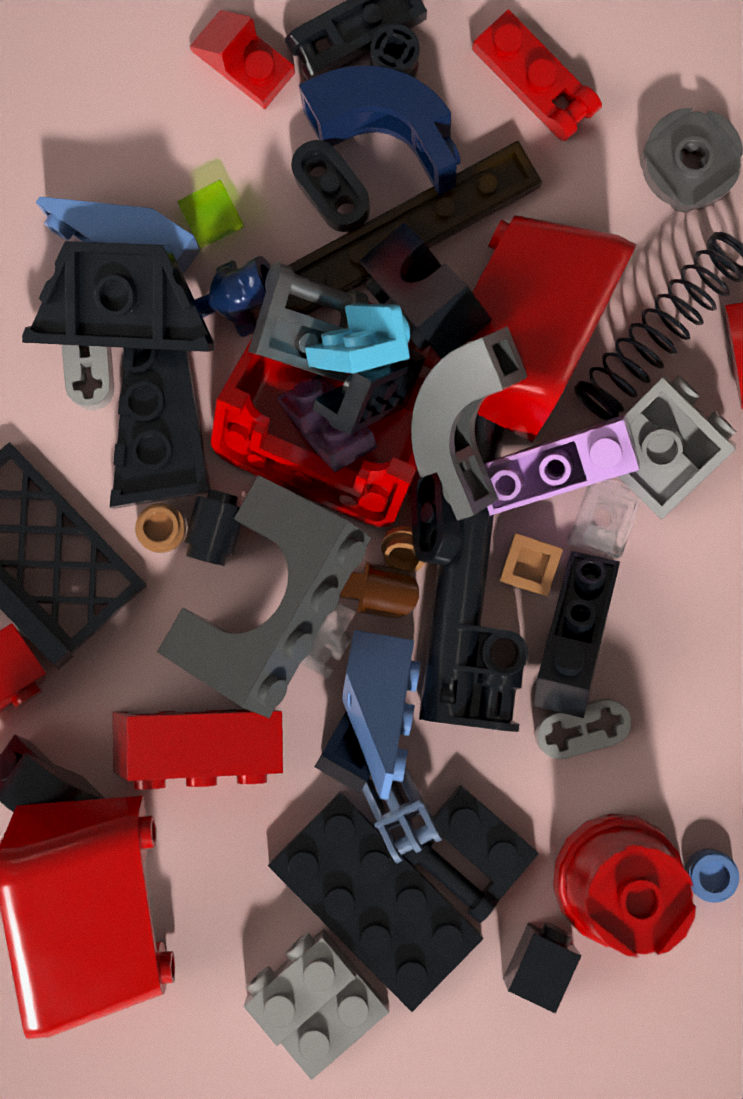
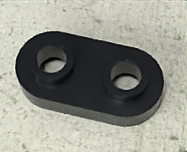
M313 140L302 144L295 151L291 162L293 175L299 188L332 229L340 232H351L363 226L370 214L369 196L364 185L331 144L321 140ZM316 167L326 169V172L320 177L310 175V172ZM343 204L354 206L353 211L349 214L339 213L338 208Z
M417 471L413 478L410 492L414 553L421 562L445 565L453 559L461 547L462 534L459 520L457 521L451 505L443 495L442 483L438 473L436 472L421 478Z

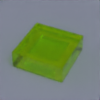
M221 179L177 201L201 249L244 228L243 222Z

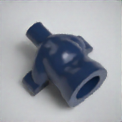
M258 256L248 261L239 269L235 260L218 266L209 293L195 299L202 317L204 318L218 312L234 323L236 331L241 337L253 334L257 323L254 314L250 313V310L263 304L266 294L265 281L271 267L269 262L264 257Z

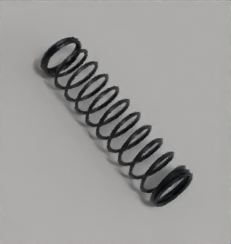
M714 232L707 240V250H700L694 254V265H684L681 268V279L669 281L668 294H658L655 297V308L644 309L641 312L642 323H631L629 325L630 338H618L615 341L617 353L606 352L602 355L604 368L591 367L589 369L591 383L578 381L577 385L574 386L575 394L590 411L605 421L619 417V412H624L623 405L596 383L593 376L594 371H600L609 375L613 382L632 398L638 397L636 390L627 381L610 370L606 362L608 356L620 359L628 370L642 382H651L649 375L639 365L622 354L619 347L621 341L633 344L637 351L654 367L664 368V363L658 355L635 340L632 333L634 327L646 329L650 337L662 349L670 354H677V348L673 342L657 329L648 325L645 318L648 312L658 314L665 325L680 338L690 339V333L686 327L670 314L660 309L658 301L661 298L671 299L678 311L690 322L696 325L704 324L702 316L695 308L673 295L671 288L674 283L683 284L692 298L705 309L710 311L717 310L715 301L708 293L697 285L686 281L684 275L687 269H696L701 279L715 293L724 297L730 295L729 287L721 278L710 270L699 266L698 257L701 254H708L718 270L730 280L735 282L743 281V266L729 258L716 241L718 239L730 245L743 258V243L737 238L725 232ZM718 261H720L725 267H727L731 271L735 272L739 278H736L735 276L727 272L719 264ZM703 273L718 282L725 292L714 286ZM691 288L704 296L712 306L702 301ZM680 304L692 312L698 320L690 316ZM668 320H670L677 327H679L683 331V333L678 331ZM659 338H661L665 343H667L669 347L666 346L661 340H659ZM589 395L595 398L605 409L599 406Z

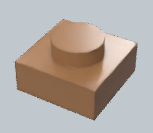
M517 533L513 534L498 582L548 597L563 549Z

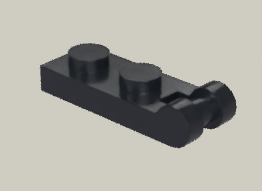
M346 0L292 30L286 36L285 43L293 56L300 57L304 64L301 70L308 81L318 75L338 69L369 52L372 38L380 28L388 24H400L410 29L427 20V9L421 0ZM326 37L331 47L319 53L315 44Z

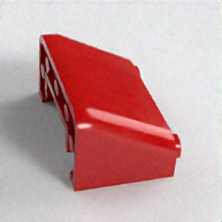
M514 215L510 223L501 219L488 244V247L495 251L472 291L493 321L464 345L508 327L528 377L504 390L489 395L481 404L478 415L530 442L534 441L562 395L637 244L616 234ZM430 348L423 365L432 370L442 359Z
M250 340L216 401L211 436V446L215 453L231 465L256 476L260 475L281 487L365 524L382 528L391 526L399 513L418 470L412 448L411 424L415 401L426 378H417L404 409L349 435L332 427L325 417L312 409L315 397L342 386L344 382L248 352L251 344Z
M143 796L16 805L0 842V911L22 1028L27 1039L48 1038L165 994L168 983H174L175 981L174 952L165 951L163 941L156 942L144 864L147 849L156 847L157 832L154 815L146 816Z

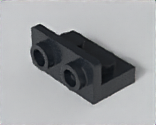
M409 347V359L353 374L350 373L342 386L315 397L312 409L325 417L332 427L351 435L406 407L426 357Z

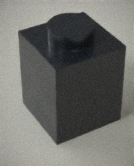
M544 922L542 929L528 923L503 977L508 992L556 1014L581 958V954L575 945L570 943L573 936L547 922Z

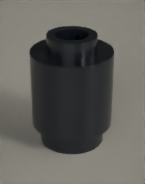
M209 489L207 498L196 497L184 543L189 544L186 552L187 557L225 566L227 556H233L241 523L234 520L235 515L240 507L236 506L237 496Z

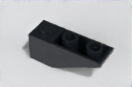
M571 551L537 677L534 706L584 718L620 561Z

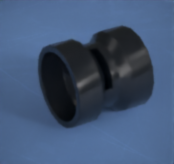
M388 24L380 28L374 34L370 44V66L394 69L416 78L420 48L419 40L415 33L407 26L400 24ZM395 49L400 50L403 54L396 52Z

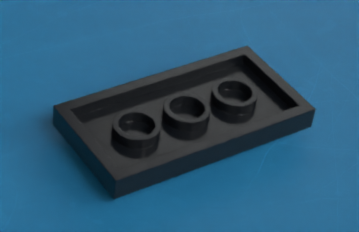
M340 791L269 862L268 867L413 1012L484 938L458 909L405 857L402 856L403 860L399 863L393 860L380 831Z

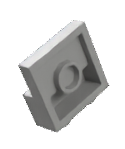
M664 375L625 414L640 460V469L618 476V478L661 520L736 450V443L730 439L736 433V430L717 411H714L708 417L694 403L700 395L679 375L673 381Z
M324 929L314 938L309 933L300 937L286 951L285 954L289 959L275 972L268 966L255 976L246 986L250 993L247 995L243 1005L276 1046L281 1043L311 1080L389 1013V1006Z

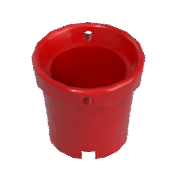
M610 813L586 821L566 838L555 860L553 889L561 913L578 933L604 947H611L630 957H639L637 954L647 955L655 952L657 955L669 952L686 938L696 914V905L693 904V891L691 888L693 883L690 875L684 869L679 851L659 827L638 816Z

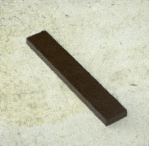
M519 140L457 173L456 187L438 195L433 186L363 224L357 230L346 233L288 266L293 268L294 274L347 293L349 290H354L363 285L370 278V275L358 261L402 223L405 222L425 242L427 247L431 248L539 189L542 180ZM289 294L285 306L287 309L304 315H308L322 307V305Z

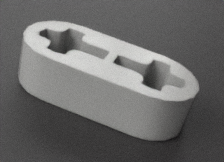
M62 345L67 395L74 403L85 410L95 411L105 407L114 395L111 347L89 346L90 357H85L82 346ZM91 367L93 378L97 382L102 383V388L95 389L93 398L88 399L85 393L78 390V385L86 384V368Z
M610 699L594 700L587 702L584 718L560 712H552L542 717L535 729V741L539 749L549 757L567 759L622 742L630 732L631 716L627 708L619 702ZM606 708L609 714L618 715L619 722L612 725L613 734L607 736L605 730L593 729L588 731L586 727L587 723L601 719L600 710ZM558 722L564 729L578 726L579 734L565 738L564 748L559 749L555 743L546 742L545 735L552 733L553 723Z

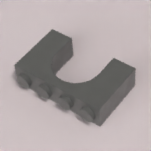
M259 475L235 515L234 520L277 544L282 550L288 566V582L279 607L259 627L245 633L235 634L229 633L213 622L182 607L157 652L239 706L270 718L275 707L284 699L287 686L301 661L311 652L314 639L325 619L336 608L340 593L350 575L362 562L366 547L372 537L348 520Z

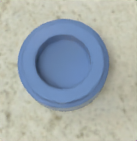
M702 849L697 851L689 858L685 870L690 875L693 886H691L692 891L704 901L712 903L725 901L734 894L738 887L739 871L737 865L728 855L719 850Z

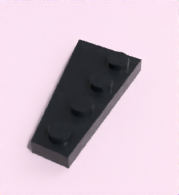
M124 348L122 365L124 376L118 414L120 415L118 441L115 444L113 465H115L113 489H111L109 507L116 509L208 493L210 483L188 351Z

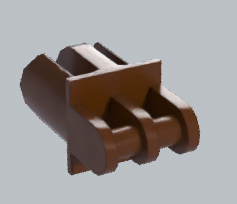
M366 561L364 574L352 572L340 593V597L359 600L357 613L385 618H401L408 615L416 607L419 600V586L416 579L404 570L370 564V562Z

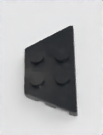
M64 241L55 261L54 275L46 281L39 296V300L42 301L32 325L25 327L22 334V343L201 352L214 351V341L170 245Z

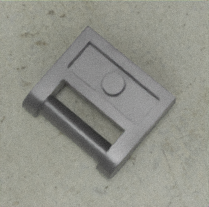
M275 262L270 267L266 277V294L248 352L345 382L348 373L310 368L305 347L323 343L321 335L324 333L349 329L345 311L346 305L355 303L369 304L368 296L353 289L346 293L294 274L293 268L288 265ZM289 294L339 311L341 315L339 326L285 308Z

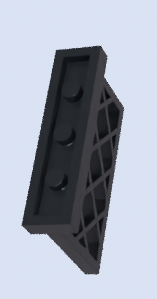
M9 442L0 449V468L11 459L22 470L23 480L22 491L0 490V499H21L20 525H0V533L19 534L18 560H0V609L59 670L73 657L72 654L139 594L146 587V583ZM30 480H31L42 492H39V491H29V489H30ZM29 500H50L57 507L56 526H27ZM64 515L75 527H63ZM27 534L56 535L54 561L26 560ZM63 535H84L91 542L90 562L61 561ZM98 550L110 563L97 562ZM5 568H18L17 581ZM25 568L54 569L53 596H30L24 589ZM61 569L90 570L89 597L60 596ZM97 570L119 571L130 585L116 598L96 597ZM38 603L52 604V616ZM59 604L88 605V624L71 638L58 625ZM95 605H107L95 616Z

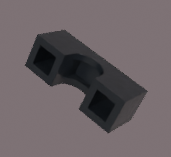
M405 222L358 261L370 275V278L364 282V285L380 304L400 306L402 314L409 325L410 339L421 352L430 346L443 359L452 351L463 346L493 321L470 288L446 263L441 266L425 242Z

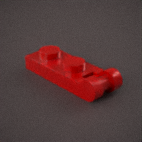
M509 9L473 41V52L558 139L562 141L569 139L577 131V124L584 117L590 119L602 108L601 100L595 91L588 86L582 85ZM561 96L570 103L564 110L554 104Z

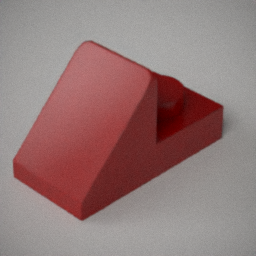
M220 10L189 46L194 54L263 109L267 108L295 74L294 65L256 35L254 19L248 15Z

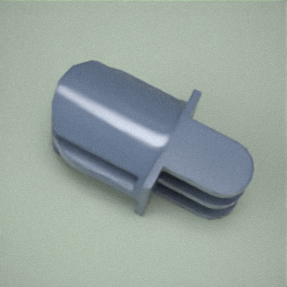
M407 766L405 767L403 781H400L410 802L405 803L394 780H392L389 797L386 800L390 809L389 812L386 811L370 778H368L362 789L377 820L374 826L379 829L387 849L396 863L403 860L402 855L412 849L416 853L422 851V844L431 839H434L436 843L442 840V835L429 810L430 807L424 803ZM421 814L426 825L414 830L409 819ZM401 824L406 835L395 841L390 829Z

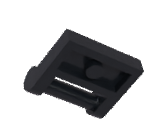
M460 784L433 818L442 837L491 879L489 884L483 891L477 888L432 848L435 842L434 839L422 844V851L416 853L412 849L402 856L414 866L417 863L423 866L469 907L467 913L481 923L492 913L499 900L539 853Z

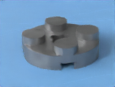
M682 108L663 117L651 131L640 157L643 175L651 191L660 200L670 204L674 210L679 212H689L693 209L709 207L720 201L734 186L740 174V157L743 155L741 138L734 126L725 117L710 110L705 114L699 111L691 112L692 108ZM686 149L691 154L699 151L703 156L699 162L701 169L687 168L682 163L684 157L681 151Z

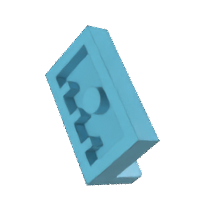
M355 303L345 307L349 329L324 333L321 335L323 343L305 347L310 368L353 374L409 359L407 343L410 339V329L399 305Z

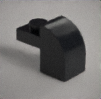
M14 734L0 754V802L12 812H14L16 805L105 799L82 775L54 765L28 739Z

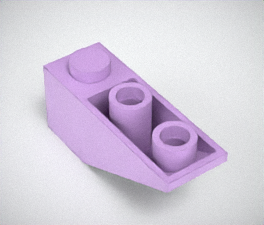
M626 415L575 430L484 463L499 499L487 507L491 516L638 471L640 469V460Z

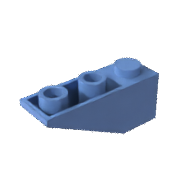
M41 196L36 201V204L47 217L44 224L66 241L75 236L82 242L170 245L183 275L200 252V248L192 234L153 208Z
M354 630L342 701L380 799L388 800L392 780L402 782L408 750L398 748L400 734L407 736L410 734L414 705L405 703L407 691L416 692L421 662L411 660L414 640Z

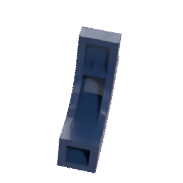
M366 65L335 69L299 84L303 112L319 140L335 146L351 137L364 133H384L394 136L413 150L438 195L456 187L457 165L461 163L457 147L451 139V111L432 89L418 79L394 69Z

